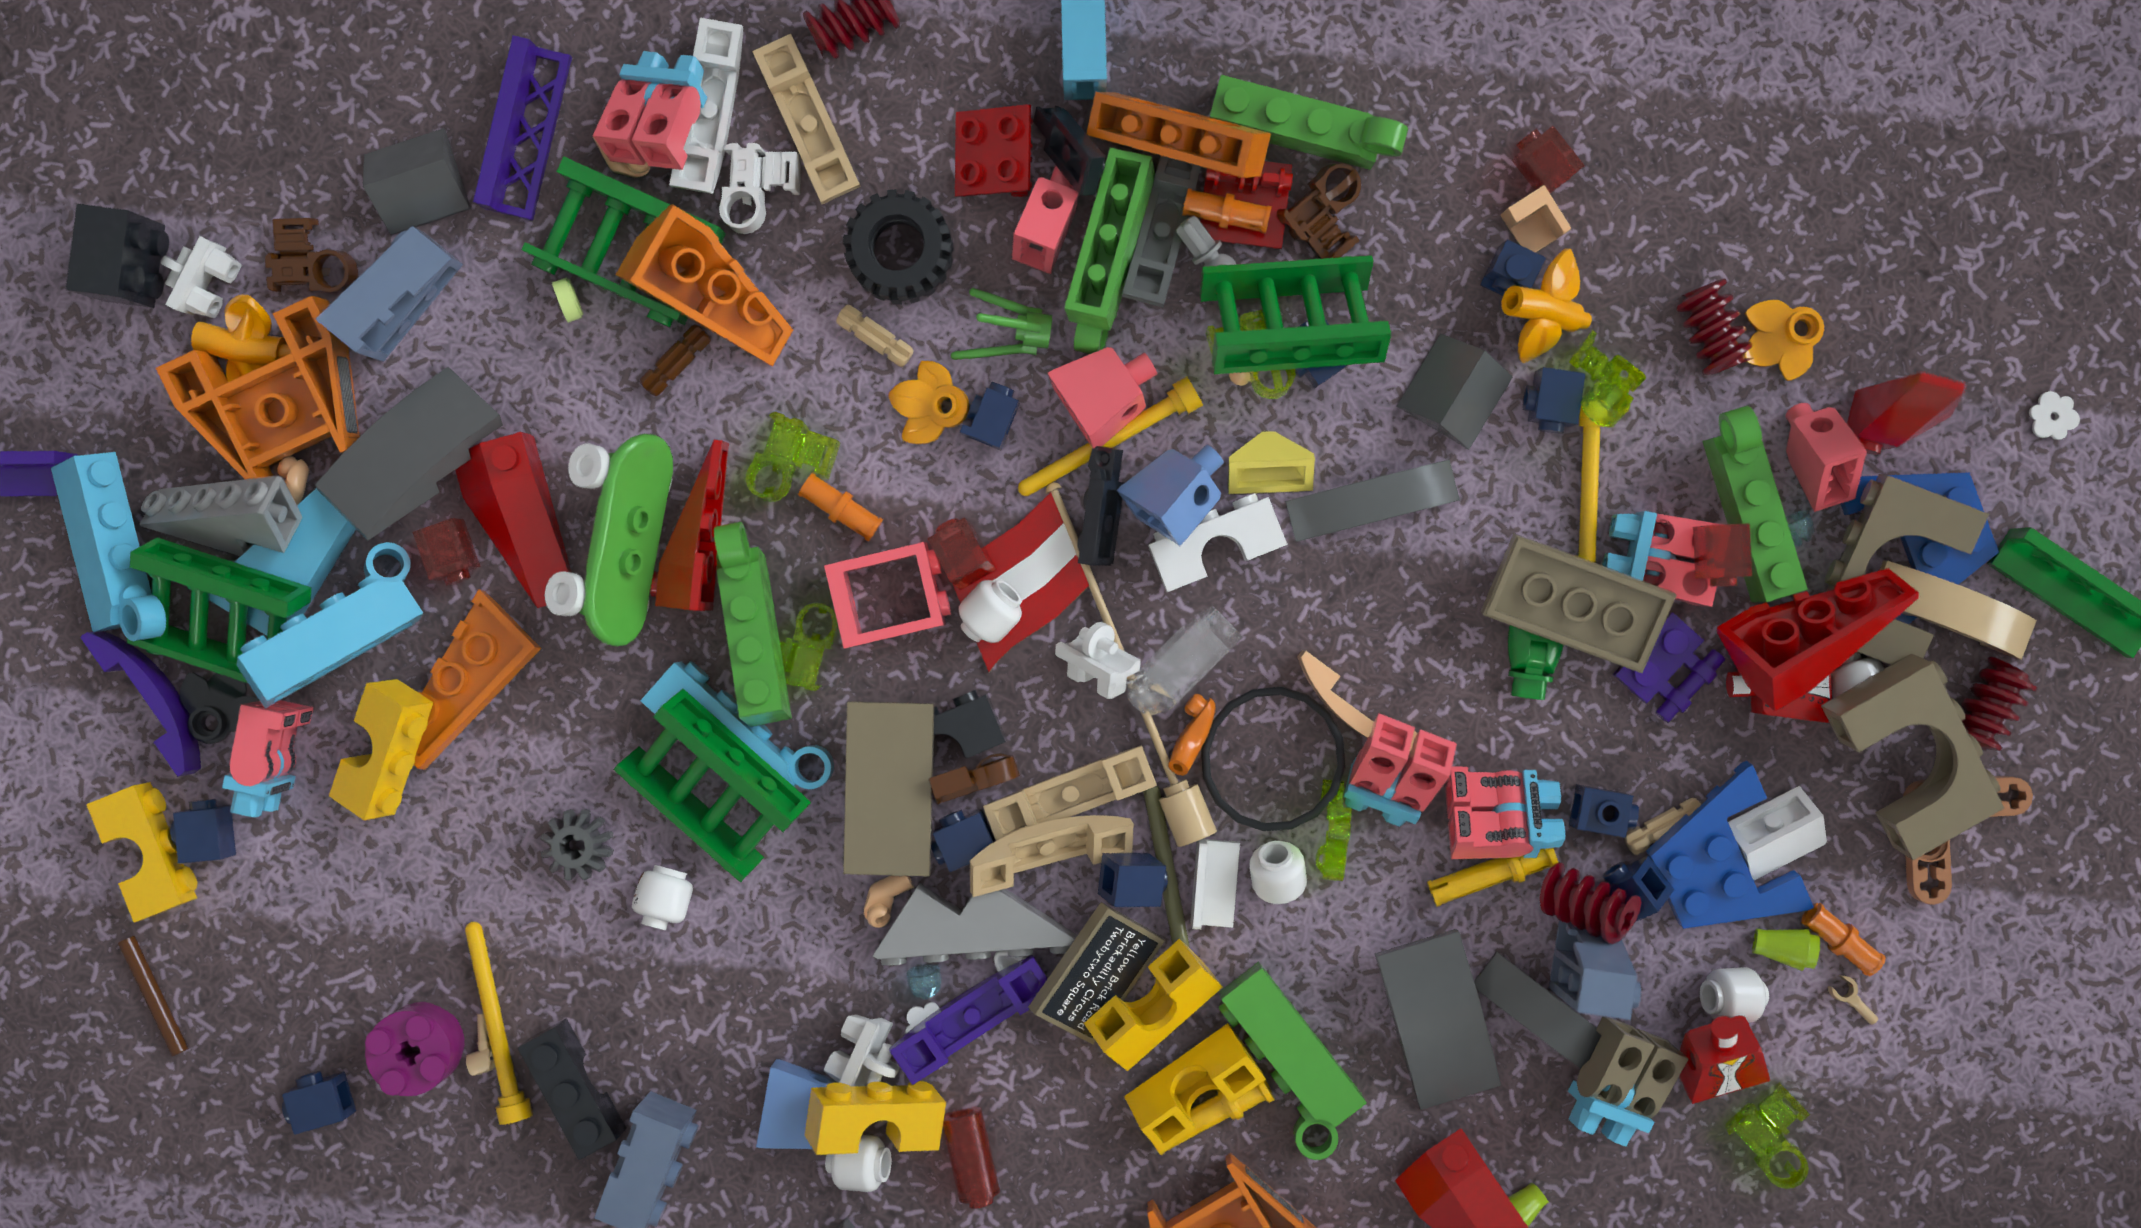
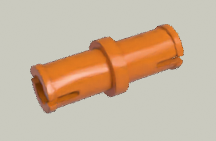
M1188 188L1182 216H1195L1219 222V227L1227 229L1228 225L1266 234L1272 206L1234 199L1235 195L1226 193V197Z
M813 472L798 493V496L805 498L829 514L828 519L833 523L840 521L864 537L868 542L884 520L853 501L852 494L847 491L844 494L818 478Z
M1814 903L1813 909L1804 912L1801 923L1828 943L1827 947L1832 953L1837 956L1843 955L1859 968L1865 976H1872L1883 967L1886 959L1885 955L1879 953L1859 936V930L1852 924L1841 922L1821 903Z

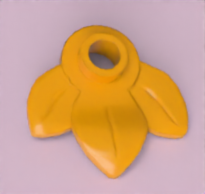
M1780 300L1759 302L1745 311L1746 318L1755 327L1757 332L1749 340V342H1752L1753 347L1744 354V358L1754 359L1746 362L1759 367L1779 364L1781 374L1786 381L1796 379L1806 373L1813 363V346L1821 340L1824 333V322L1820 314L1809 307L1792 309ZM1797 321L1806 323L1808 331L1805 336L1796 334L1794 326Z
M921 361L917 373L918 380L900 382L888 394L894 409L901 415L908 417L903 429L902 440L911 444H928L936 441L945 427L952 428L958 426L966 419L969 412L968 397L962 389L953 386L950 372L939 363ZM950 398L952 409L948 413H944L941 408L942 403L945 399Z

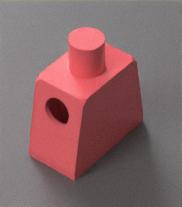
M1055 166L1050 180L1038 177L1014 232L1012 251L1013 260L1049 274L1053 271L1073 220L1079 195L1057 166ZM1030 243L1043 247L1042 251L1029 247Z
M1106 347L1048 372L1054 391L1093 449L1096 446H1103L1145 409L1146 404L1139 385L1157 375V371L1146 353L1139 355L1124 365L1112 347Z
M1799 403L1790 408L1785 415L1791 426L1786 453L1813 511L1816 512L1855 499L1867 453L1864 446L1835 408L1828 407L1814 412L1808 403Z

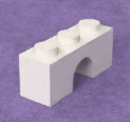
M1256 493L1234 501L1232 504L1235 510L1222 516L1218 515L1216 509L1211 510L1181 546L1159 532L1154 533L1156 542L1149 544L1148 547L1166 592L1207 577L1201 555L1204 545L1213 537L1224 536L1232 539L1239 546L1244 561L1286 546L1287 542L1269 497L1258 500Z

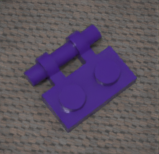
M1669 612L1643 673L1620 666L1613 673V676L1643 703H1648L1658 692L1666 701L1655 713L1662 720L1669 723L1678 712L1684 713L1692 704L1690 699L1704 683L1709 685L1716 678L1717 673L1715 671L1725 661V658L1719 652L1712 649L1703 660H1700L1693 652L1704 640L1677 615ZM1684 665L1691 673L1677 688H1674L1667 681Z

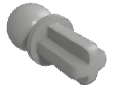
M1191 216L1185 219L1176 228V233L1193 254L1192 262L1195 265L1201 262L1205 263L1204 267L1236 265L1232 257L1217 252L1222 243L1220 240L1214 241L1197 217Z

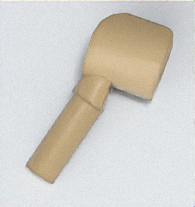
M1839 975L1848 983L1849 990L1847 994L1840 996L1833 987L1828 986L1831 997L1847 1002L1870 1025L1875 1024L1878 1021V1017L1857 995L1858 985L1855 980Z
M477 1014V1045L479 1051L466 1056V1065L471 1076L480 1075L495 1068L494 1060L490 1061V1057L493 1054L484 1014Z

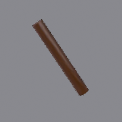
M135 936L119 942L118 945L172 1057L189 1049Z

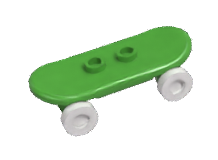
M639 434L631 437L620 445L614 453H607L604 448L597 445L582 444L574 450L569 460L568 470L572 482L579 487L596 489L603 485L602 493L596 510L585 581L576 573L558 572L547 583L545 601L549 610L556 615L574 616L577 613L584 615L593 635L602 643L611 646H624L635 640L642 630L649 608L650 589L668 492L672 484L673 475L671 449L664 439L654 434Z

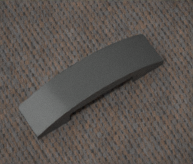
M1160 156L1152 192L1122 297L1164 307L1182 241L1176 233V228L1188 218V216H1182L1188 188L1196 189L1202 166Z
M1449 459L1285 502L1295 542L1448 504L1459 501L1460 498Z
M1496 951L1474 980L1476 989L1581 1069L1590 1060L1601 1037V1034L1596 1031L1597 1027Z

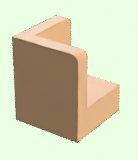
M1545 185L1513 204L1501 214L1502 219L1518 244L1535 253L1571 230L1569 223Z

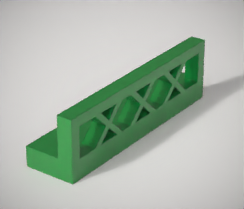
M2032 527L2010 529L1997 547L1999 553L1987 562V565L2125 657L2134 658L2141 648V600Z

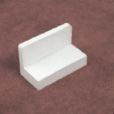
M1800 786L1728 822L1753 880L1827 843L1824 815Z
M1211 839L1197 841L1190 920L1192 929L1201 930L1202 925L1233 928L1239 842Z

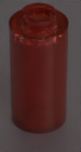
M975 1106L944 1114L942 1128L959 1202L968 1203L971 1209L986 1207L994 1202L993 1197L1000 1193V1187L982 1108Z

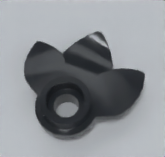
M188 673L180 689L181 703L190 714L188 720L189 730L196 740L205 744L219 743L226 739L230 732H236L241 704L259 702L260 700L258 697L246 696L247 687L245 682L215 673L209 681L198 674ZM209 715L215 716L218 722L216 729L213 731L209 730L205 723Z

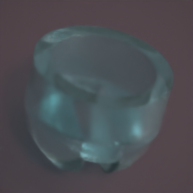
M1798 511L1786 517V519L1791 518L1795 521L1788 523L1795 546H1801L1802 539L1806 542L1812 539L1815 528L1809 511Z
M934 964L921 965L907 971L908 986L914 996L922 999H931L940 991L942 979L939 966Z

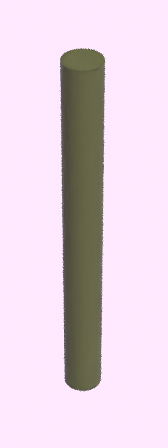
M1155 786L1143 791L1155 857L1166 865L1168 884L1163 892V899L1172 945L1180 939L1190 948L1166 819L1159 802L1161 798L1160 788Z

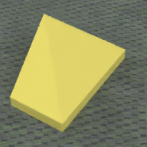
M1275 431L1261 432L1229 456L1228 494L1313 491L1314 453Z

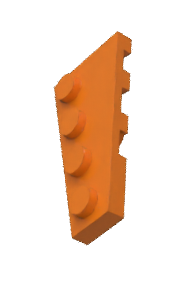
M478 589L471 601L474 605L465 620H460L452 634L454 639L442 658L438 657L430 671L432 676L422 693L418 692L432 701L433 706L428 717L427 728L422 735L415 755L414 765L417 769L426 770L542 649L484 590Z

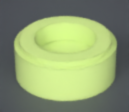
M566 277L552 282L556 297L567 322L582 318L584 314L570 279Z

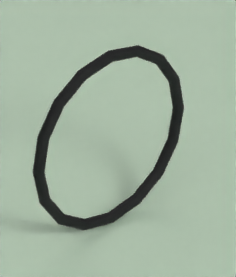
M1282 686L1253 689L1228 702L1214 718L1201 749L1203 780L1215 804L1235 822L1261 831L1290 830L1318 817L1337 795L1346 768L1344 739L1331 713L1308 694ZM1282 695L1305 702L1324 718L1335 739L1337 768L1329 791L1312 810L1291 821L1264 823L1240 815L1222 799L1211 777L1209 751L1218 726L1234 708L1255 697Z

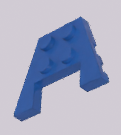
M1970 472L1889 475L1984 512ZM1878 476L1860 477L1856 498L1840 504L1844 515H1850L1863 510L1865 505L1860 503L1862 493L1867 483L1871 479L1876 481ZM1986 521L1971 554L1958 551L1922 536L1907 535L1900 537L1912 569L1958 585L1999 553L1988 521ZM1900 614L1895 619L1910 624L1917 617Z
M1748 761L1740 763L1733 770L1735 774L1721 787L1718 785L1706 795L1707 800L1690 816L1685 814L1646 850L1647 855L1650 856L1654 864L1674 888V891L1667 900L1677 923L1683 929L1809 911L1814 908L1801 876L1794 870L1759 887H1756L1727 821L1728 817L1767 799L1754 766Z

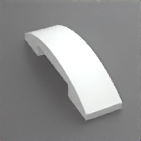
M700 18L693 56L698 59L704 69L700 86L708 98L704 108H700L699 117L691 126L683 149L688 157L683 170L672 169L669 184L671 187L709 194L714 192L725 154L724 147L727 145L739 78L743 40L742 25Z

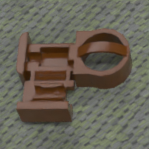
M1345 163L1328 164L1321 168L1317 175L1307 183L1311 190L1289 210L1278 209L1277 217L1281 223L1291 227L1289 230L1290 235L1295 240H1306L1319 259L1342 257L1360 241L1357 236L1350 235L1348 231L1342 233L1338 228L1339 226L1335 224L1339 219L1337 216L1331 215L1339 213L1345 206L1354 202L1361 190V178L1357 170ZM1337 169L1342 170L1347 176L1327 192L1326 181L1329 174ZM1350 186L1344 198L1336 201L1333 200ZM1341 238L1344 239L1341 243H1339L1335 248H1333V249L1328 253L1327 250H1329V249H1330L1334 244H1336Z
M272 219L274 250L280 251V254L268 253L265 257V267L272 268V276L266 277L267 288L270 291L281 292V285H309L310 291L341 293L358 278L357 264L348 253L329 249L311 252V250H314V246L311 245V242H308L310 231L307 230H312V226L319 225V219ZM285 226H303V229H285ZM330 256H336L344 265V278L337 286H330L323 277L330 274L331 268H323V264Z
M997 753L985 757L975 768L969 771L966 766L930 777L929 781L938 805L1007 782L1020 776L1013 755ZM998 756L1004 757V758L995 760V762L992 761V762H989V763H986V764L981 765L984 761H986L987 759H989V758H991V757H998Z

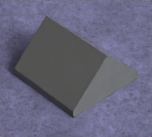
M444 128L364 154L363 188L390 235L408 230L411 226L418 227L471 209Z
M1440 334L1397 404V407L1469 450L1513 376L1485 350Z

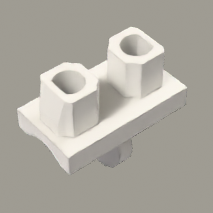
M199 236L193 250L183 246L177 260L164 255L160 263L172 269L165 284L173 288L165 305L189 315L196 313L216 318L223 305V298L206 289L213 276L231 283L236 279L242 267L241 263L225 253L226 247Z
M1103 622L1094 624L1090 629L1083 627L1079 632V636L1070 643L1059 642L1056 644L1055 655L1068 662L1067 676L1077 682H1087L1097 678V693L1107 699H1112L1124 693L1127 677L1140 671V659L1119 649L1118 644L1114 642L1115 634L1113 628Z
M859 1015L848 1016L841 1029V1036L855 1043V1048L851 1056L840 1050L834 1051L825 1065L824 1072L836 1082L847 1084L850 1087L866 1086V1083L880 1082L883 1076L895 1078L899 1067L890 1060L892 1054L889 1048L892 1045L885 1043L893 1023L883 1018L869 1019Z

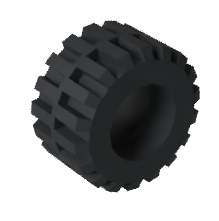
M896 189L887 190V195L880 197L878 193L870 196L871 202L864 206L861 202L855 208L858 214L854 219L849 217L846 224L849 229L848 234L843 235V245L846 248L844 256L852 274L867 292H871L877 299L882 301L887 299L891 300L893 304H902V301L909 300L911 303L920 301L919 297L927 294L929 297L936 292L934 288L938 283L942 285L947 279L946 272L948 268L951 269L953 263V241L942 213L938 208L935 209L932 206L930 200L924 196L920 199L916 197L915 192L905 190V194H898ZM899 224L916 228L924 241V249L918 261L904 270H889L882 267L874 253L875 243L879 235L887 228Z

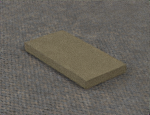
M1513 533L1480 612L1492 619L1643 673L1677 594Z
M847 702L843 874L930 876L932 787L929 778L933 777L934 703Z

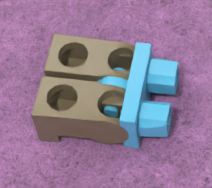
M1602 1016L1596 1029L1601 1034L1599 1042L1590 1060L1580 1069L1577 1081L1573 1080L1568 1090L1577 1100L1569 1120L1579 1130L1593 1135L1602 1118L1605 1117L1607 1120L1601 1132L1609 1140L1626 1147L1636 1129L1646 1133L1650 1132L1655 1123L1651 1118L1656 1116L1689 1058L1667 1039L1638 1028L1635 1029L1633 1026L1615 1019Z

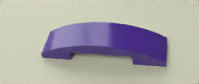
M86 632L80 638L103 671L124 670L165 728L167 733L155 740L154 744L177 777L194 774L201 769L199 743L193 737L188 727L189 712L181 703L180 695L166 675L144 653L108 632Z
M1033 955L1016 962L976 984L938 1009L889 1048V1051L911 1084L914 1085L948 1063L950 1055L1016 1012L1022 1015L1028 1011V1006L1048 978Z

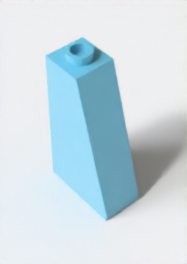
M1061 0L1064 100H1094L1095 92L1107 91L1105 0Z
M317 488L297 505L303 518L284 553L254 544L235 561V563L312 587L311 602L356 530ZM213 594L209 595L211 602L229 612L230 603L225 598ZM310 603L287 617V621L297 615L304 614ZM248 606L247 624L267 636L269 615L262 610Z

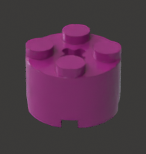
M428 1002L408 1004L383 1018L367 1035L365 1040L367 1068L372 1078L387 1095L417 1096L426 1093L449 1077L457 1068L465 1046L463 1030L455 1016L439 1006ZM418 1046L420 1053L419 1051L413 1052L411 1047Z

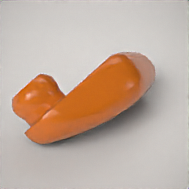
M1194 694L1184 707L1185 712L1192 715L1193 718L1177 738L1168 763L1169 769L1177 775H1186L1208 736L1216 710L1214 700L1212 698L1205 700L1201 694Z

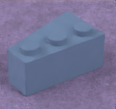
M411 226L408 230L398 234L391 243V246L334 300L316 320L354 352L384 362L463 264L425 232Z
M1559 920L1549 989L1579 1013L1631 1020L1632 1008L1636 1009L1640 1002L1641 986L1639 982H1636L1637 974L1623 941L1610 944L1605 942L1602 936H1592L1588 934L1586 929L1580 930L1573 927L1571 922L1564 923Z
M652 1091L647 1094L632 1112L629 1122L633 1123L626 1141L623 1140L617 1153L620 1157L614 1171L611 1172L594 1217L595 1219L617 1228H648L650 1225L658 1226L667 1205L666 1202L660 1200L666 1186L674 1187L683 1166L682 1163L676 1161L682 1147L689 1149L697 1133L699 1125L692 1122L697 1110Z

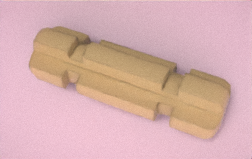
M846 305L840 311L836 319L839 326L848 332L854 331L855 337L880 354L884 355L886 353L888 355L887 358L899 367L907 364L914 352L910 345L901 339L895 340V335L869 317L863 318V314L851 305Z
M1690 798L1679 804L1680 809L1676 810L1673 807L1644 822L1645 827L1642 829L1637 826L1635 829L1627 831L1626 838H1624L1627 847L1634 855L1641 854L1649 848V844H1654L1685 814L1690 816L1701 806V803L1696 798Z

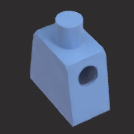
M1205 445L1192 459L1174 449L1167 450L1120 486L1117 491L1137 519L1181 546L1220 500L1221 492L1210 476L1224 464V461L1209 445Z
M776 1059L770 1067L756 1147L812 1149L804 1136L811 1087H826L829 1083L838 1082L819 1073Z

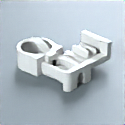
M730 143L724 147L727 154L731 155L730 187H722V199L719 206L720 216L735 232L741 234L753 233L761 227L766 217L765 192L761 188H764L765 191H771V186H783L785 191H791L793 195H800L801 157L797 152H765L757 143H748L747 148L740 147L738 143ZM787 163H790L789 183H787ZM742 198L743 204L751 205L752 198L756 204L754 216L744 220L742 224L732 223L730 220V209L734 202Z

